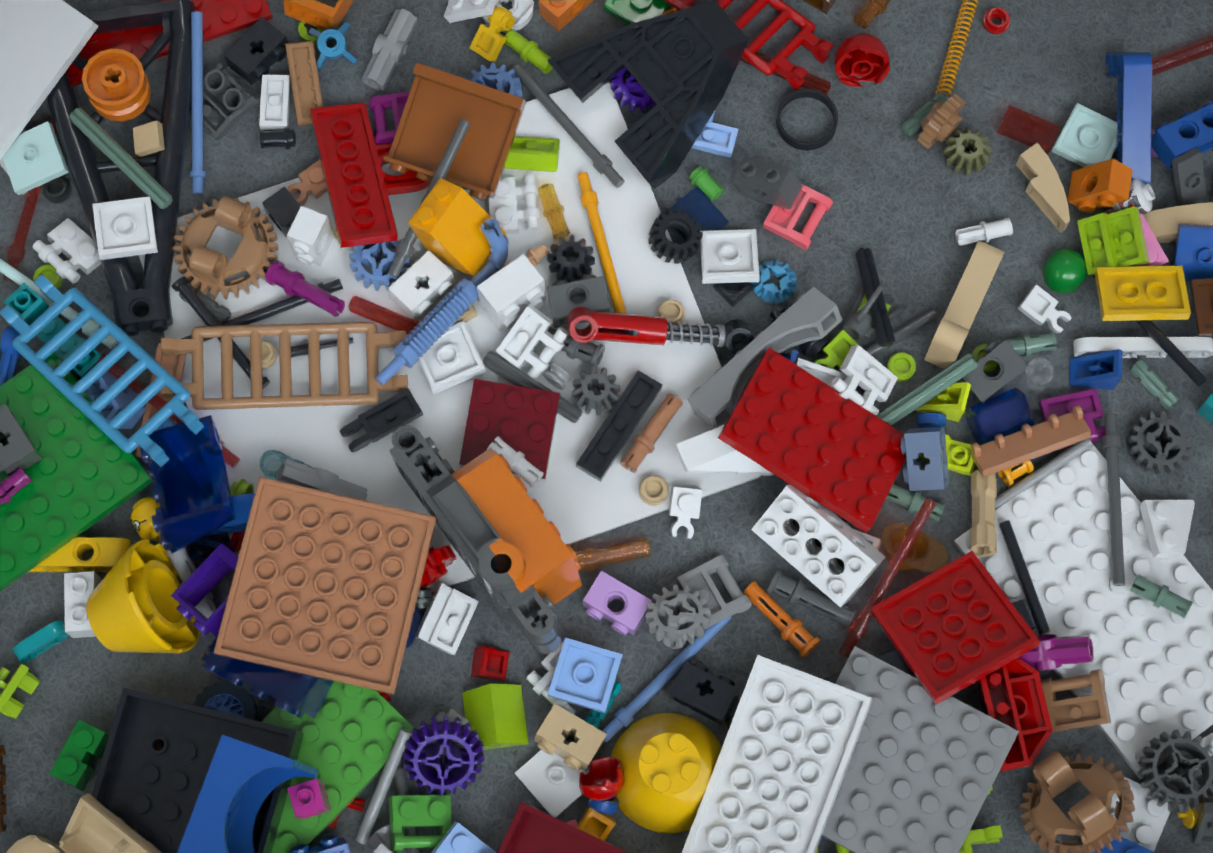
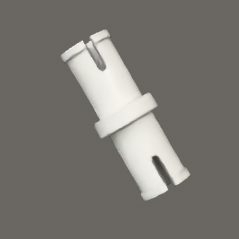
M499 436L494 439L495 444L492 442L487 450L491 448L498 455L502 454L511 468L509 470L522 478L531 488L536 485L535 481L539 482L544 473L528 462L521 451L516 452L501 440Z

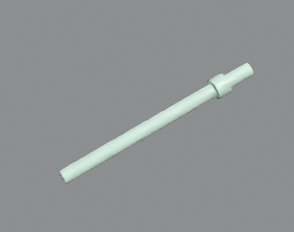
M0 258V272L20 286L25 282L48 306L51 307L54 304L41 293L40 288L35 285L34 281ZM68 306L60 314L71 321L79 313ZM90 319L81 327L82 333L90 337L101 326L95 320ZM109 335L101 343L112 350L118 341Z

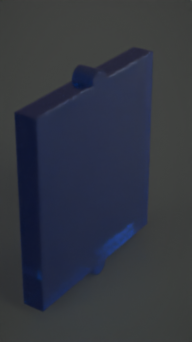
M698 187L685 197L678 198L677 203L669 208H672L673 213L676 208H680L683 215L686 210L691 212L689 218L692 219L695 216L698 219L696 225L701 224V231L720 230L729 223ZM674 228L686 240L685 235L680 230Z

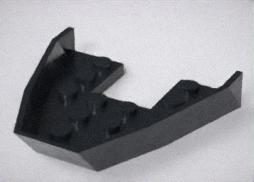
M713 0L624 26L552 57L547 61L582 103L624 67L633 75L657 105L614 142L647 182L656 189L677 172L719 105L749 40L718 3Z

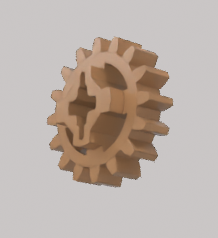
M957 94L951 96L944 103L942 101L940 103L937 102L920 125L923 127V131L918 136L917 141L927 150L938 140L940 142L946 141L961 123L963 118L959 116V113L964 109L966 102Z

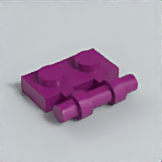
M1096 389L1043 399L1038 403L1043 422L1048 421L1049 415L1056 414L1059 417L1072 412L1074 406L1080 405L1083 411V419L1091 430V438H1089L1091 442L1095 443L1106 435L1105 426L1095 428L1093 421L1102 419L1104 416ZM1069 445V446L1064 447V448H1062V449L1070 448L1072 445Z

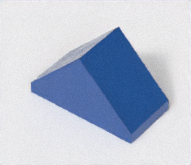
M1120 349L1070 359L1069 386L1114 390L1122 379V350Z

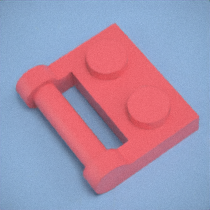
M802 184L803 187L791 209L773 205L763 223V228L807 250L811 244L810 238L825 211L830 210L833 201L829 197ZM810 201L816 206L802 232L799 233L793 229Z

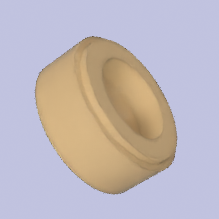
M651 475L641 482L639 494L642 501L647 505H660L668 497V484L662 477Z

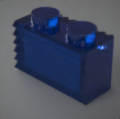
M1017 388L1006 391L964 411L973 439L980 445L994 441L995 435L1002 434L1005 437L1021 431L1022 425L1029 424L1033 426L1035 424L1025 393Z

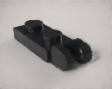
M408 388L358 416V419L341 428L340 433L344 438L358 432L362 427L366 430L367 433L355 439L348 445L353 453L423 416V412Z

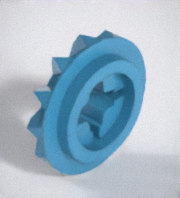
M777 259L769 262L765 260L759 266V282H752V286L754 287L755 294L761 300L773 304L782 303L794 294L797 279L795 271L789 267L788 263L779 262ZM770 271L775 278L783 277L779 281V290L773 283H767L770 280Z

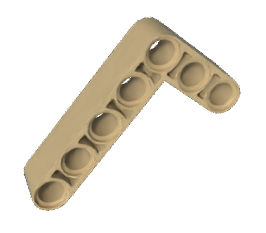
M980 240L978 241L924 361L943 369L956 361L1005 251Z

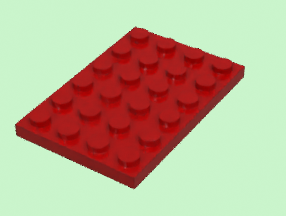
M770 347L761 358L718 436V439L865 533L872 528L906 459V454L903 455L901 452V438L904 437L902 432L849 398L841 397L838 391Z

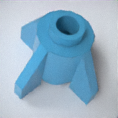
M345 22L338 30L328 29L322 33L314 28L310 29L309 33L318 39V49L321 52L316 63L318 70L322 69L328 59L337 60L344 57L354 65L358 61L346 51L347 43L344 36L351 27L348 22ZM328 40L337 41L336 46L333 48H329L326 43Z

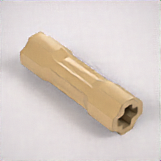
M976 470L971 474L972 528L970 529V548L977 557H991L997 553V533L995 528L996 473L983 477L980 471Z

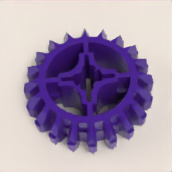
M433 715L431 724H427L422 720L420 730L416 728L411 730V737L405 742L406 748L403 752V758L405 759L404 769L409 770L408 777L410 780L417 779L416 785L418 788L427 785L429 794L436 788L441 796L444 794L445 789H450V792L454 795L457 786L465 790L467 788V781L475 782L476 773H481L482 771L481 763L485 760V754L482 751L484 744L482 740H478L479 733L477 730L471 731L469 722L460 726L461 719L459 717L455 718L453 722H449L447 715L443 717V721L438 722L437 718ZM438 739L437 742L428 744L429 742ZM450 739L461 743L465 748H462L461 745L453 744ZM443 747H446L447 756L444 757V763L442 764L440 754H443ZM426 765L435 767L437 771L428 768Z

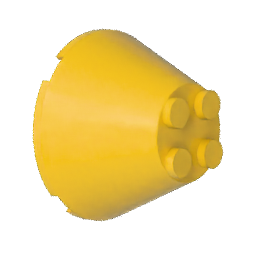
M677 713L654 714L632 724L619 737L610 756L621 761L624 772L623 788L615 796L619 800L618 807L632 822L653 832L671 834L690 830L722 749L716 736L699 721Z

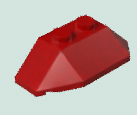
M1018 657L977 681L983 713L1019 731L1000 769L1001 772L1031 766L1053 732L1039 672Z

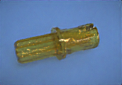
M551 183L543 184L538 188L544 208L543 217L547 218L554 239L565 238L570 234V230L563 215L564 206L559 203L554 185Z

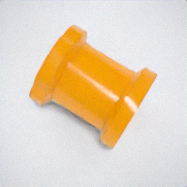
M1029 460L999 471L997 474L1006 486H1011L1014 483L1013 480L1025 473H1032L1034 467Z

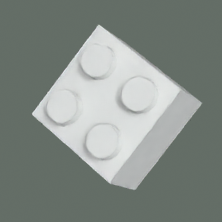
M524 254L477 286L480 306L499 331L506 327L508 329L512 328L528 305L531 304L538 310L544 304V300H546L544 279Z

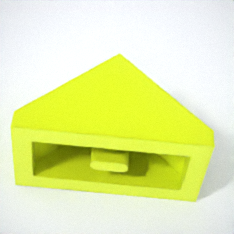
M968 382L954 383L920 406L916 411L944 414L946 419L959 422L965 411L971 384Z

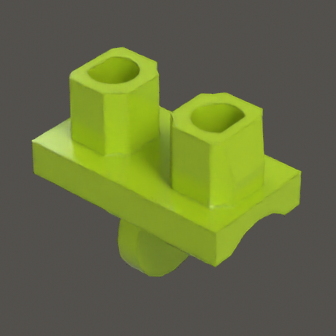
M23 664L19 665L8 683L4 681L10 671L4 667L0 670V687L3 688L0 694V712L15 719L24 707V704L11 697L16 688L19 687L32 695L40 683L32 673L28 672L29 668Z

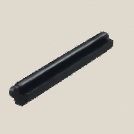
M860 248L855 256L868 301L881 284L871 249ZM881 292L869 310L879 346L890 347L895 342V337L883 292Z

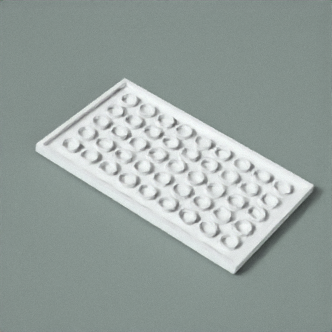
M1093 445L1036 485L1013 497L995 510L997 553L991 557L983 556L977 558L1011 603L1025 599L1027 603L999 527L1001 522L1010 520L1050 628V632L1046 634H1055L1057 637L1090 634L1093 642L1094 660L1092 662L1062 664L1061 667L1053 670L1060 679L1090 674L1092 670H1102L1105 678L1104 687L1111 723L1097 726L1138 776L1137 772L1145 768L1138 764V760L1141 757H1146L1142 750L1145 746L1151 747L1149 743L1151 739L1155 737L1160 740V734L1166 732L1171 737V732L1178 730L1181 738L1186 731H1190L1192 735L1191 740H1193L1213 725V590L1184 555L1180 558L1153 557L1139 506L1141 502L1121 478L1120 492L1125 585H1113L1107 461ZM970 529L953 542L963 555L972 551L970 548ZM1140 574L1142 577L1162 587L1166 585L1169 587V591L1189 601H1193L1186 617L1183 619L1162 606L1157 608L1153 606L1154 602L1131 592L1130 589L1137 575ZM1037 628L1033 629L1032 631L1035 635L1039 636ZM1092 686L1070 690L1075 698L1093 695ZM1164 751L1161 752L1158 758L1157 767L1167 758Z

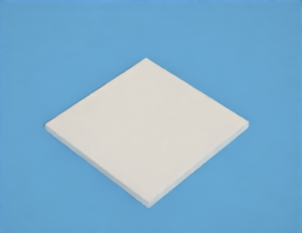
M0 0V160L99 27L63 0Z

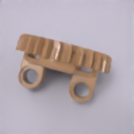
M223 196L219 203L216 199H213V207L211 208L202 203L204 211L200 213L194 208L193 213L195 217L193 219L187 216L184 217L188 226H178L179 231L183 235L174 236L175 241L181 244L173 246L174 252L179 254L174 257L175 262L180 264L177 267L179 273L184 274L189 282L192 281L191 286L198 289L201 287V293L206 295L211 290V295L215 299L219 292H222L226 300L228 299L229 292H233L236 298H239V290L242 289L247 294H250L249 286L251 284L259 288L257 280L259 278L265 280L266 274L264 271L270 267L271 263L269 261H277V255L273 252L278 251L279 247L277 243H274L278 239L276 233L272 232L274 230L273 224L267 223L268 217L266 214L260 215L259 207L252 209L250 202L247 201L244 204L238 198L233 199ZM217 226L244 236L231 261L228 260L227 256L206 247ZM254 226L257 228L260 234L261 241L258 240V236L254 229ZM242 271L248 272L250 278L247 280L242 276L231 280V285L226 286L224 282L226 277Z
M1056 750L1034 766L1033 773L1037 783H1027L1031 793L1022 794L1026 803L1020 804L1024 812L1021 815V819L1026 824L1024 828L1030 835L1031 840L1034 844H1038L1043 852L1048 850L1049 853H1102L1101 849L1105 846L1113 850L1111 844L1113 840L1122 842L1119 832L1129 833L1126 823L1134 822L1131 812L1135 811L1134 795L1132 790H1130L1131 786L1128 780L1124 779L1121 770L1116 771L1113 763L1106 766L1104 758H1100L1095 764L1092 755H1089L1086 761H1083L1080 754H1077L1075 761L1071 762L1068 755L1064 759ZM1077 781H1080L1090 794L1069 808L1067 812L1071 819L1069 820L1052 799ZM1116 793L1119 801H1116L1113 816L1110 814L1112 796ZM1058 834L1078 835L1081 837L1083 845H1079L1078 841L1062 840V844H1059L1055 836Z

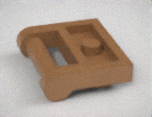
M1101 669L1092 670L1090 674L1064 679H1042V688L1053 732L1111 723L1104 687L1105 678ZM1092 686L1093 695L1056 700V692Z

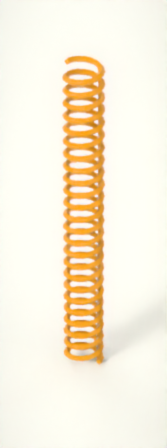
M962 0L961 9L956 20L957 23H955L954 32L952 33L953 37L945 57L946 61H944L943 70L939 77V85H937V90L935 91L936 95L938 91L949 92L945 93L946 95L952 94L950 90L953 89L952 85L955 84L953 80H956L955 75L958 74L956 71L959 70V61L962 60L960 56H963L962 52L965 50L963 48L966 46L964 42L967 41L966 37L969 36L968 32H970V23L973 22V14L976 12L974 9L977 8L975 5L978 4L977 0H973L975 2ZM954 47L961 48L962 50H951V48L955 49ZM948 66L955 67L956 69H945V67L949 68Z

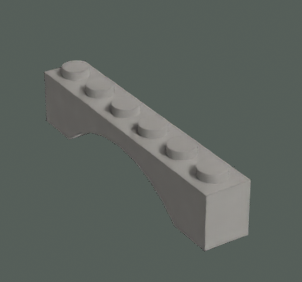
M814 286L807 293L802 294L797 302L781 313L769 327L758 333L751 343L738 351L732 360L723 368L718 369L704 385L692 393L687 400L694 414L711 429L725 425L766 350L770 347L777 353H781L793 346L822 339L842 321L837 304Z

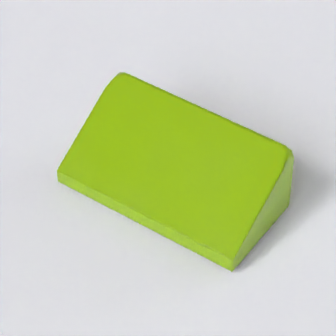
M515 136L504 168L557 172L560 139Z

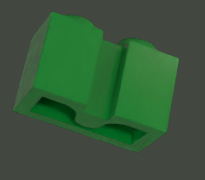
M78 720L49 774L84 791L95 771L89 765L94 756L102 758L109 735Z

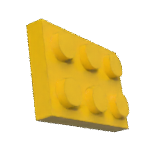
M1182 266L1096 268L1095 280L1102 321L1189 320L1191 310Z

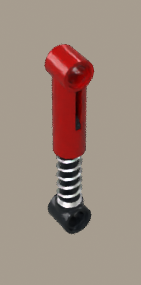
M576 307L567 316L569 332L572 338L580 343L599 340L664 346L666 340H670L671 343L673 341H680L682 344L684 341L690 342L691 345L693 342L700 343V345L709 343L710 346L715 344L718 347H722V349H728L732 354H736L754 340L747 324L738 319L730 320L722 326L717 324L711 327L708 323L705 326H701L700 323L691 325L689 322L681 324L679 321L674 324L669 320L667 321L666 317L591 311L586 307ZM581 320L589 321V325L584 329H577L575 327ZM744 333L741 340L731 341L735 334Z

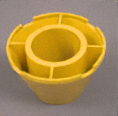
M148 539L138 541L130 546L89 595L86 608L90 626L101 644L113 652H187L196 646L201 631L193 625L197 620L194 616L188 620L176 609L180 603L171 595L182 585V581L166 554L169 550L160 543L155 546L150 544Z

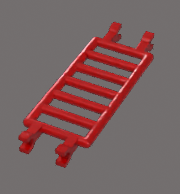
M697 0L664 1L677 10L691 7ZM718 0L717 3L725 10L734 0ZM756 0L734 21L740 30L767 4L779 11L780 14L745 48L741 58L767 76L772 75L776 71L787 79L792 88L798 90L804 84L802 79L807 75L808 71L800 66H794L787 61V58L802 45L812 52L816 60L824 64L830 57L828 52L834 45L812 34L816 28L815 24L782 0ZM790 19L802 29L767 63L755 53Z

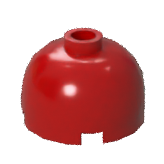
M860 33L847 37L838 46L835 53V73L838 74L840 82L849 87H863L858 81H874L876 85L883 81L889 73L890 62L887 47L879 38L872 34Z

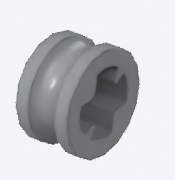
M551 363L549 365L550 370L544 371L543 376L554 387L563 390L565 388L564 383L566 381L570 382L572 377L561 366Z

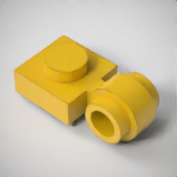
M495 6L493 14L488 15L490 26L481 24L469 47L491 62L496 61L507 39L500 32L503 30L509 31L515 23L513 13L503 6Z

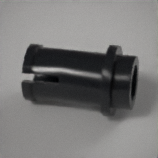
M289 127L277 131L261 130V148L286 147L287 150H290V147L296 146L295 130H290Z

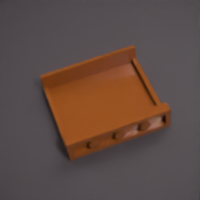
M416 62L413 70L415 78L389 155L388 157L384 156L383 160L390 163L389 169L403 174L408 169L417 172L416 178L431 182L462 118L470 122L471 125L445 180L469 190V195L473 198L485 201L487 196L494 199L526 101L515 95Z

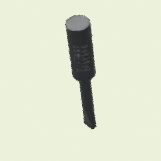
M353 337L349 338V344L354 343ZM337 340L321 343L320 350L337 346ZM308 343L291 346V358L308 355Z

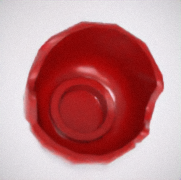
M603 757L593 760L590 763L589 772L586 775L583 772L580 773V791L584 796L594 801H603L615 797L624 785L622 763L615 757Z

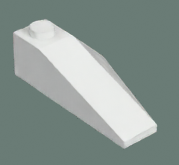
M724 425L674 445L685 472L718 474L720 471L736 472L738 475H745L746 473H760L763 476L774 475L718 439Z

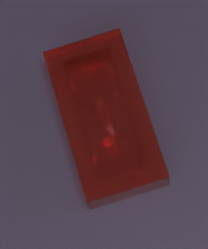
M1009 105L997 133L1030 147L1038 142L1045 153L1049 154L1060 126Z

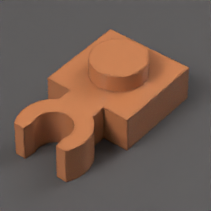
M320 159L298 175L301 181L300 184L295 183L287 187L291 195L294 193L301 194L296 199L300 206L307 202L310 194L316 200L325 194L327 186Z

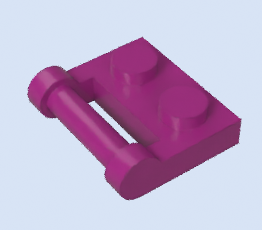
M410 91L374 96L369 100V107L374 114L377 133L375 135L376 145L393 143ZM386 108H392L396 130L387 131L384 113Z

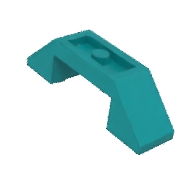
M25 282L4 301L5 305L13 309L29 326L49 308L44 300ZM57 316L36 336L46 344L66 324ZM74 333L55 351V354L64 361L85 340ZM93 349L72 371L83 378L103 357Z

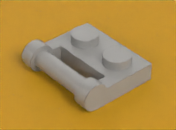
M722 555L677 577L683 590L686 586H689L691 594L698 590L700 591V599H707L708 608H710L711 618L709 619L710 627L736 613H742L752 606L748 596L743 595L728 569L729 563ZM718 573L733 601L725 603L710 577L711 574Z

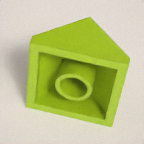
M487 684L462 693L465 718L468 719L471 725V731L477 730L479 733L478 740H482L484 744L483 750L529 744L521 685Z

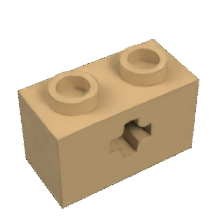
M554 704L537 731L534 741L538 743V748L549 755L555 753L564 758L563 762L568 767L576 771L582 769L586 772L607 734L559 705ZM569 735L574 737L573 742H570L569 745L564 743V739H567Z

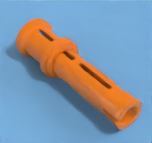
M756 581L752 582L743 591V595H747L751 603L781 631V638L784 641L788 640L800 652L799 656L802 659L807 657L819 645L821 639L819 637L814 638L802 626L803 622L800 619H793ZM763 599L778 616H775L760 600ZM783 620L788 624L787 626L782 623ZM797 635H800L806 641V643L804 644L800 639H798Z

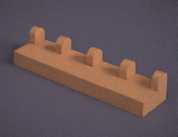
M1080 405L1073 407L1070 413L1059 417L1056 414L1049 415L1048 421L1032 427L1029 424L1022 425L1021 431L1003 437L1002 434L995 435V440L980 446L977 442L971 444V457L982 476L985 477L1091 438V430L1083 419L1082 408Z

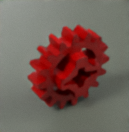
M444 545L436 549L433 546L429 548L420 588L435 583L436 580L448 573L446 567L456 560V555L450 545Z

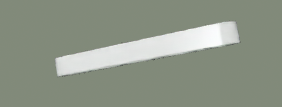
M1084 337L1073 341L1074 357L1117 349L1122 350V358H1137V355H1146V358H1166L1167 355L1151 337ZM1167 337L1187 358H1207L1213 356V339L1210 337Z

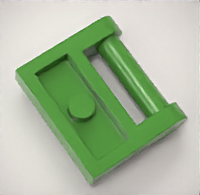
M451 795L390 796L391 850L435 848L452 826ZM439 827L440 835L403 836L402 828Z

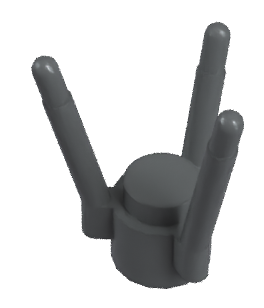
M883 285L877 287L862 310L857 312L865 295V290L862 286L849 315L843 321V330L852 339L859 341L864 337L869 340L875 332L874 325L871 327L872 318L867 312L882 292ZM901 308L889 314L890 321L902 313Z

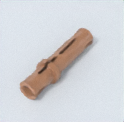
M667 393L666 398L640 435H636L633 438L634 444L620 461V464L628 470L631 467L630 472L635 473L646 455L653 452L655 442L678 409L683 405L679 397L675 395L673 399V394Z

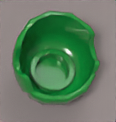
M1061 248L1054 251L1042 269L1045 284L1052 291L1061 294L1078 290L1087 276L1085 258L1079 252L1069 248Z

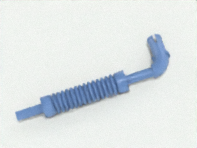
M496 219L484 221L488 230L484 224L481 225V231L491 247L489 249L491 254L487 259L488 263L470 281L462 278L455 285V289H451V292L429 312V315H426L425 319H422L418 326H415L414 330L407 334V338H403V342L398 343L392 350L395 358L375 377V380L381 386H384L403 365L412 368L419 360V357H422L430 349V346H433L434 342H437L438 338H441L445 331L452 327V323H455L467 311V308H470L471 304H474L479 299L477 286L487 280L496 270L499 271L504 266L508 257L509 241L503 235Z

